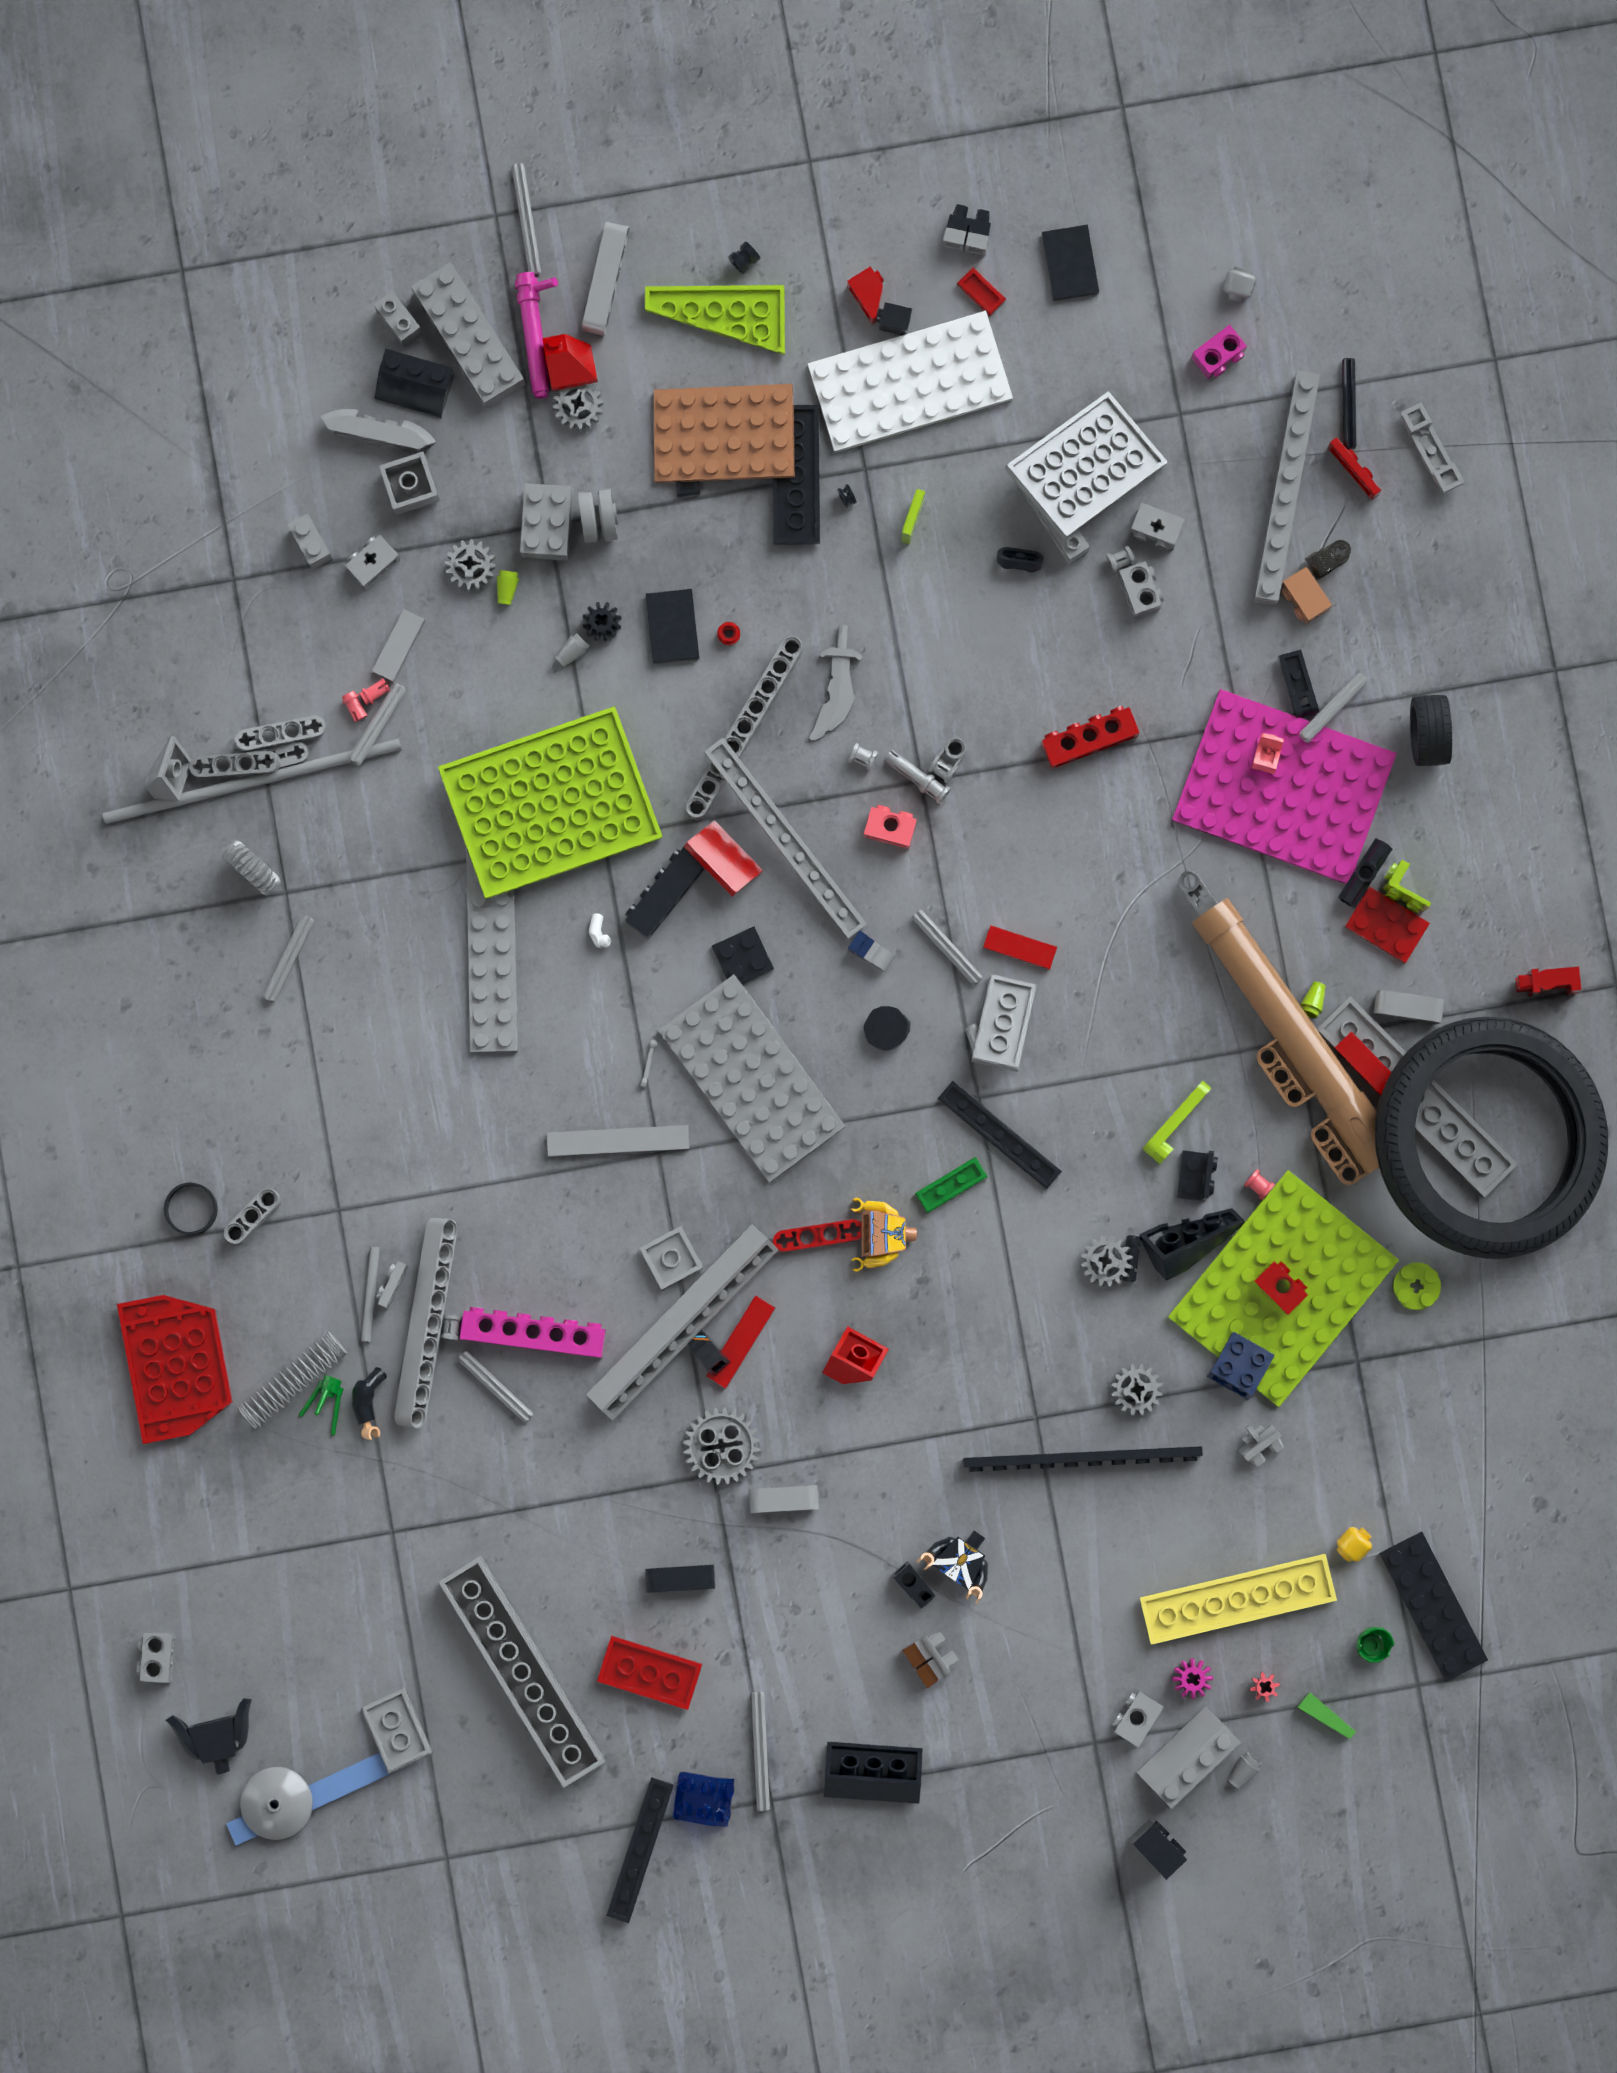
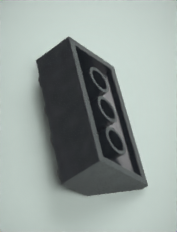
M827 1742L824 1797L919 1804L923 1748Z

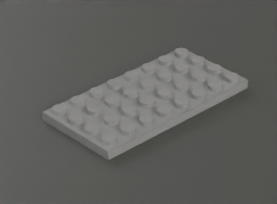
M734 974L658 1030L769 1183L846 1127Z

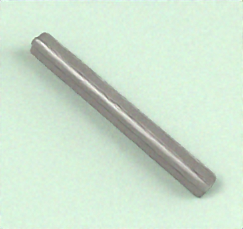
M523 163L512 165L528 272H534L535 276L541 275V267L525 167Z
M758 1691L751 1694L756 1802L758 1811H769L764 1692Z

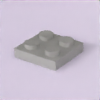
M682 1226L640 1247L661 1290L703 1269Z

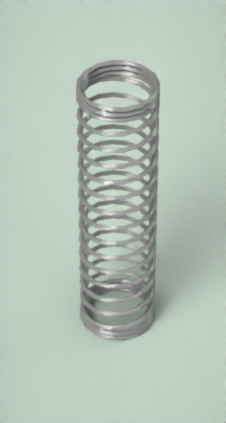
M329 1331L324 1335L326 1341L322 1337H320V1340L334 1359L316 1342H314L315 1346L327 1363L311 1347L308 1348L322 1369L303 1352L304 1357L316 1374L297 1357V1360L305 1369L310 1379L291 1362V1365L302 1378L305 1385L285 1367L299 1389L279 1372L292 1393L275 1377L273 1379L287 1399L270 1382H267V1384L278 1397L281 1404L264 1387H261V1389L270 1399L275 1409L256 1392V1395L265 1405L270 1415L250 1397V1400L257 1407L264 1420L246 1402L239 1405L238 1411L255 1430L261 1427L258 1418L264 1423H267L264 1414L273 1418L270 1409L279 1413L276 1404L281 1408H285L282 1399L290 1403L287 1393L296 1398L293 1388L297 1392L302 1393L299 1383L303 1387L308 1388L305 1379L314 1383L311 1374L316 1378H320L317 1369L322 1373H326L322 1363L328 1368H332L328 1358L334 1363L338 1362L333 1352L340 1358H344L347 1355V1351Z

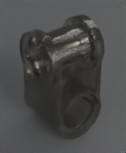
M1337 540L1305 558L1316 579L1326 576L1337 567L1346 563L1351 554V546L1347 541ZM1337 548L1345 550L1343 557L1340 554H1335Z

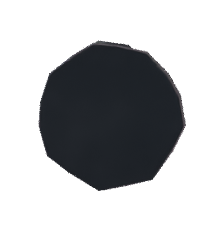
M891 1006L875 1008L871 1011L863 1026L866 1039L869 1044L880 1050L889 1051L896 1049L906 1040L910 1032V1021L898 1008Z

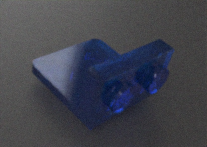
M680 1772L673 1812L674 1819L708 1826L728 1827L731 1817V1800L734 1794V1779Z

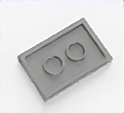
M405 1688L361 1707L389 1774L433 1754Z

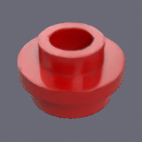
M725 622L719 626L717 637L722 644L727 646L734 645L740 639V629L735 623ZM726 631H732L733 636L731 638L725 637Z

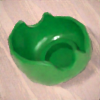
M1372 1626L1364 1629L1359 1634L1356 1649L1359 1656L1365 1661L1379 1663L1390 1656V1651L1395 1643L1391 1633L1386 1629Z

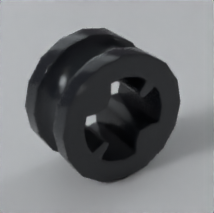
M848 484L845 485L844 489H837L846 508L849 507L850 503H857Z

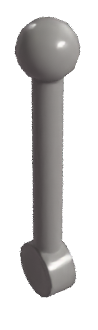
M656 1040L649 1041L650 1050L641 1083L643 1088H646L654 1049L658 1046Z

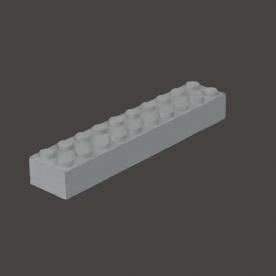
M482 1556L439 1581L440 1586L563 1788L606 1761Z

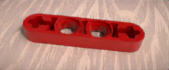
M850 1219L781 1230L774 1235L773 1244L778 1251L788 1252L857 1241L862 1237V1223L859 1220ZM852 1223L856 1227H860L861 1231L857 1232L856 1237H852L851 1233H845L846 1239H840L841 1231L838 1225H844L843 1230L849 1229ZM828 1227H833L837 1231V1237L832 1241L826 1240L823 1235L824 1230ZM797 1232L796 1240L799 1246L794 1247V1242H788L786 1248H782L781 1244H777L780 1235L783 1234L786 1238H793L791 1233ZM802 1232H812L814 1235L813 1242L810 1244L802 1243L800 1240Z

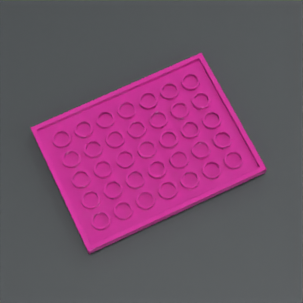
M1220 689L1172 821L1346 884L1356 868L1397 753L1327 727H1323L1310 742L1306 743L1299 737V734L1310 721L1296 718L1294 715ZM1262 733L1272 734L1284 739L1275 774L1252 768L1257 745Z

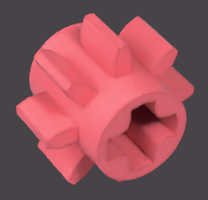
M1261 1672V1678L1258 1680L1252 1677L1255 1687L1249 1689L1250 1691L1257 1692L1255 1699H1260L1262 1695L1265 1701L1269 1702L1271 1694L1278 1696L1274 1689L1280 1686V1684L1273 1683V1674L1265 1678V1674ZM1268 1680L1270 1691H1263L1261 1693L1260 1682L1266 1683Z

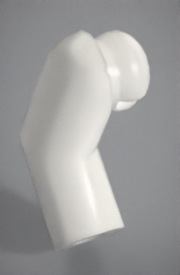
M592 914L589 935L596 947L601 949L603 947L607 948L610 946L611 939L608 935H603L601 931L603 916Z

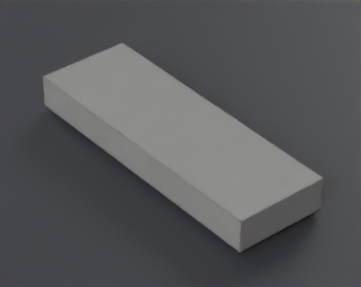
M405 609L403 610L372 670L373 673L394 683L425 619Z

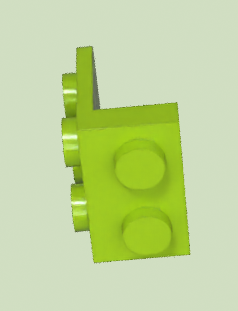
M1401 860L1398 864L1393 863L1384 876L1387 882L1382 890L1387 892L1386 896L1396 902L1400 899L1407 903L1406 907L1416 913H1419V911L1425 912L1430 907L1431 902L1399 885L1410 864L1404 860Z

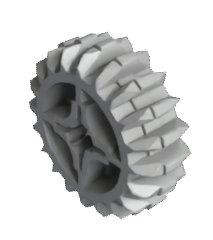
M235 840L222 854L223 859L263 895H269L281 882L280 877L240 841Z

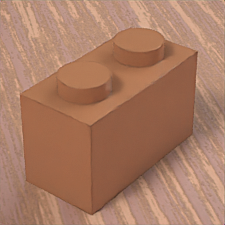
M1307 566L1282 582L1281 587L1283 589H1281L1283 597L1287 602L1291 600L1295 607L1293 609L1295 615L1300 621L1304 620L1306 625L1331 609V602Z

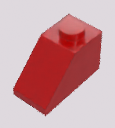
M870 266L847 281V288L873 325L876 323L880 307L884 279L878 270L874 272Z

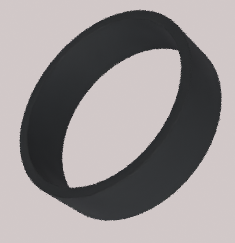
M189 1182L176 1186L169 1192L164 1203V1215L168 1224L174 1230L185 1235H198L205 1232L213 1225L217 1217L218 1206L214 1195L209 1189L198 1183ZM187 1186H197L204 1189L213 1202V1214L210 1221L202 1229L193 1232H185L178 1229L172 1223L168 1212L172 1196L178 1190Z

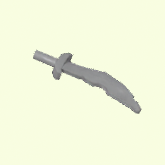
M839 625L837 648H828L820 653L822 659L832 657L831 676L833 679L830 680L827 689L830 694V700L822 705L815 727L809 736L812 741L825 736L826 731H832L847 717L856 699L853 694L849 672L850 658L861 661L862 656L853 649H846L848 626Z

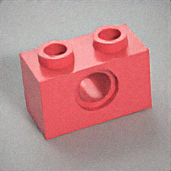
M877 805L876 808L871 807L864 837L909 849L917 819L913 818V814L900 811L899 814L892 813L890 808ZM892 820L897 823L898 827L895 831L890 832L885 829L884 824Z

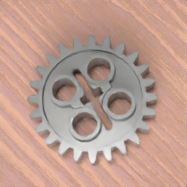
M725 1407L722 1414H719L717 1408H714V1415H710L706 1410L705 1419L697 1416L698 1425L690 1423L694 1429L693 1432H685V1434L691 1437L690 1440L683 1441L690 1448L683 1451L684 1454H691V1457L686 1462H694L695 1465L692 1467V1471L701 1470L699 1478L705 1474L708 1475V1483L713 1477L716 1478L717 1485L720 1484L721 1478L725 1479L726 1484H729L730 1477H733L738 1482L737 1474L741 1473L746 1477L747 1474L744 1469L746 1467L753 1469L750 1461H758L753 1452L760 1451L759 1448L754 1447V1443L759 1442L760 1439L753 1438L752 1436L757 1432V1429L749 1430L752 1421L744 1423L745 1415L743 1414L737 1418L736 1410H733L731 1415H728L727 1408ZM728 1426L737 1427L738 1436L735 1439H728L725 1436V1429ZM710 1429L714 1432L715 1438L711 1443L703 1442L701 1435L704 1430ZM720 1439H723L724 1443L743 1442L740 1446L725 1448L724 1453H721L719 1449L701 1451V1447L719 1444ZM733 1449H738L742 1453V1459L738 1463H733L729 1460V1453ZM709 1453H715L719 1458L718 1464L714 1467L708 1466L705 1462V1458Z

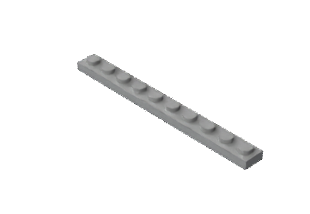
M721 738L704 751L710 762L845 937L848 939L863 928L866 922L725 739Z

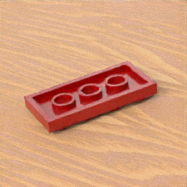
M611 1635L597 1682L689 1710L702 1663Z

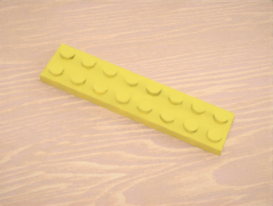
M1326 1554L1139 1598L1151 1645L1337 1601Z

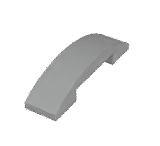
M1422 402L1402 411L1400 414L1410 438L1424 465L1443 494L1464 484L1465 481L1454 462H1451L1433 429L1432 421Z

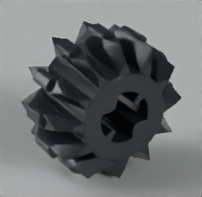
M596 602V610L591 606L587 608L591 615L583 614V619L588 622L583 623L582 626L583 629H589L586 633L588 637L595 634V641L598 642L600 636H603L604 641L608 642V634L613 638L617 636L613 629L621 630V625L616 622L621 621L622 618L621 615H615L618 611L616 607L609 610L610 604L608 602L604 604V608H601L600 603ZM606 618L607 625L600 624L598 626V619L604 620Z

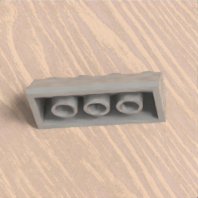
M1205 1706L1137 1771V1774L1172 1809L1241 1742Z

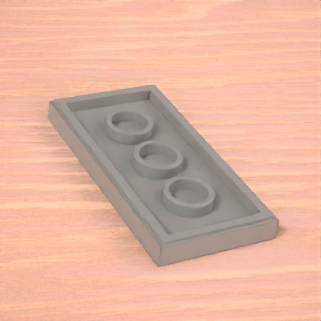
M991 974L971 1062L1018 1072L1036 984Z

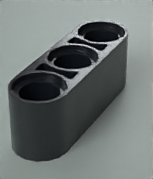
M714 1565L645 1569L646 1593L715 1589Z

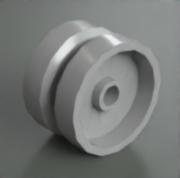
M611 488L598 491V505H594L593 494L590 491L578 492L585 544L598 541V527H602L603 538L606 541L618 540L616 528L618 519Z

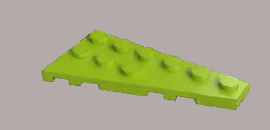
M785 285L645 286L646 312L785 355Z

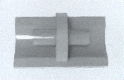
M1272 1424L1266 1429L1260 1425L1255 1430L1248 1425L1246 1430L1249 1434L1242 1439L1245 1444L1237 1450L1245 1460L1258 1467L1266 1460L1261 1453L1265 1448L1268 1447L1273 1454L1283 1449L1284 1446L1280 1439L1282 1435Z

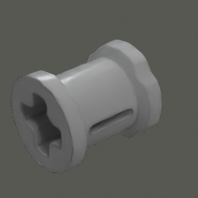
M1125 546L1124 550L1112 555L1110 553L1106 554L1113 574L1117 573L1118 569L1128 565H1136L1129 546ZM1125 557L1124 560H1121V561H1119V562H1116L1117 560H1119V559Z
M856 743L848 762L863 765L870 771L878 752L875 750L871 752Z
M444 1314L443 1333L440 1334V1338L461 1341L459 1331L463 1317Z

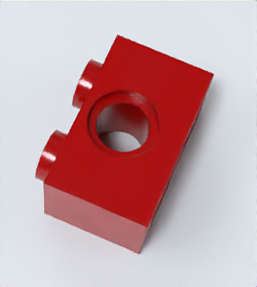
M1273 1261L1253 1281L1289 1315L1308 1296L1305 1292L1308 1287L1299 1278L1294 1281L1288 1275L1291 1270L1282 1261L1278 1264ZM1280 1279H1285L1289 1283V1289L1285 1293H1279L1276 1289V1283Z

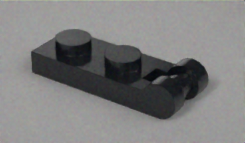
M1302 650L1279 655L1278 660L1296 718H1303V715L1308 713L1312 715L1319 713ZM1307 697L1308 704L1301 706L1299 699Z

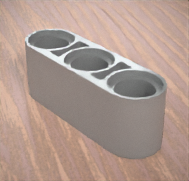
M1377 990L1373 1014L1417 1022L1441 1024L1444 1000Z
M269 1188L260 1191L226 1226L224 1230L225 1239L235 1245L244 1243L280 1206L281 1197L279 1193ZM272 1193L275 1196V1202L271 1206H266L263 1202L264 1196ZM252 1210H256L258 1213L257 1221L249 1223L247 1221V1214ZM239 1227L242 1231L241 1237L238 1240H232L230 1237L231 1230Z
M818 1485L749 1489L750 1513L819 1509Z

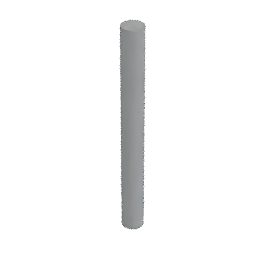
M370 1247L361 1341L371 1342L380 1247Z

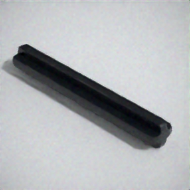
M1344 358L1342 360L1343 445L1347 450H1352L1357 446L1355 359Z

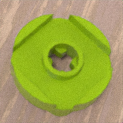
M1415 1262L1402 1267L1396 1273L1392 1288L1395 1297L1405 1308L1422 1310L1433 1305L1438 1299L1441 1291V1282L1438 1273L1429 1265ZM1416 1279L1420 1280V1284L1423 1285V1289H1420L1418 1293H1415L1414 1288L1410 1287V1284L1415 1283Z

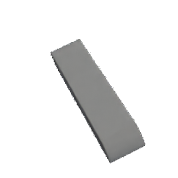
M610 222L605 223L582 323V331L602 336L606 334L627 244L629 226Z

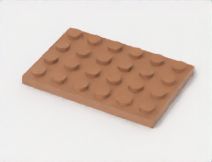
M793 384L654 390L655 482L674 483L677 481L795 478Z

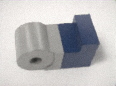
M862 931L858 932L848 947V951L883 972L886 971L895 957L894 954L880 946L879 943Z

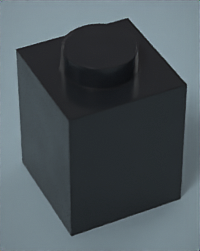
M885 302L884 308H879L876 322L880 323L879 330L899 335L907 334L912 308Z

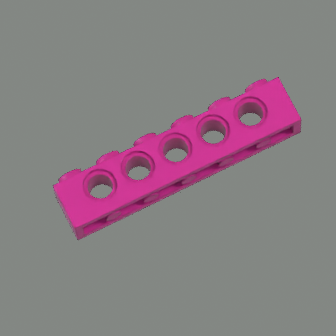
M470 1307L469 1311H463L461 1340L597 1358L603 1357L606 1329H601V1324L587 1322V1327L578 1326V1321L564 1319L563 1323H555L554 1318L540 1316V1320L530 1319L531 1315L517 1313L516 1317H509L506 1311L493 1310V1314L483 1313V1308ZM485 1319H490L493 1323L492 1330L487 1333L482 1332L480 1329L481 1322ZM508 1322H513L516 1325V1332L511 1336L506 1335L503 1330ZM532 1325H536L540 1329V1334L535 1339H531L527 1335V1330ZM556 1328L561 1329L564 1334L559 1342L552 1341L550 1337L552 1330ZM582 1331L587 1335V1341L583 1345H577L574 1341V1336L577 1332Z

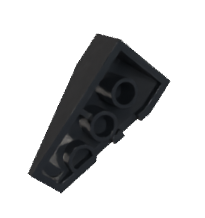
M1231 1208L1205 1214L1203 1219L1190 1221L1187 1218L1182 1219V1223L1168 1226V1223L1161 1224L1139 1234V1237L1154 1268L1167 1281L1189 1270L1240 1229L1245 1221Z

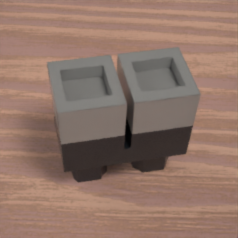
M957 204L953 215L950 214L942 247L963 251L966 233L969 230L965 252L985 256L991 227L989 211L977 209L975 219L966 218L968 207Z

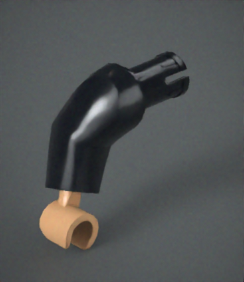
M375 1367L365 1380H358L352 1391V1408L358 1424L364 1425L361 1435L367 1440H372L371 1434L373 1437H380L379 1428L371 1426L370 1423L371 1420L375 1419L371 1404L374 1398V1390L387 1378L385 1372L377 1377L382 1371L379 1367Z

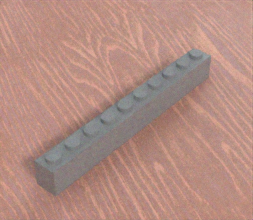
M1297 370L1294 377L1253 602L1276 606L1279 601L1320 374Z
M752 1224L586 1395L613 1421L763 1267L778 1249Z

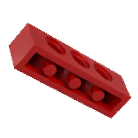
M1119 706L1110 710L1111 714L1102 717L1101 714L1089 718V722L1086 724L1074 723L1067 726V731L1058 734L1057 731H1053L1044 735L1045 739L1041 741V745L1051 770L1138 737L1140 732L1130 707L1124 709L1123 706ZM1110 722L1117 725L1118 730L1115 733H1109L1106 731L1105 725ZM1092 731L1096 735V739L1091 742L1086 741L1083 738V733ZM1065 739H1070L1074 743V747L1071 750H1065L1061 746V742Z

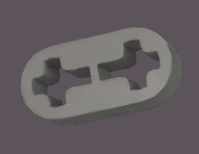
M293 742L268 749V751L274 752L278 756L285 755V758L280 759L281 764L279 768L306 762L309 757L307 746L301 742ZM296 747L304 750L300 759H297L294 755L288 756V754L294 753ZM268 756V760H265V763L270 768V764L273 761H269L271 758Z

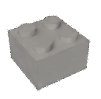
M424 452L379 466L395 515L440 501Z

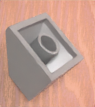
M170 737L153 764L149 776L146 778L145 788L154 799L180 800L192 759L176 737Z

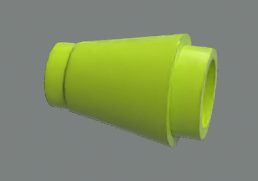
M499 570V576L496 575L497 603L511 605L519 582L517 578L518 573Z
M1314 981L1300 1004L1310 1018H1318L1319 1014L1322 1013L1326 985Z

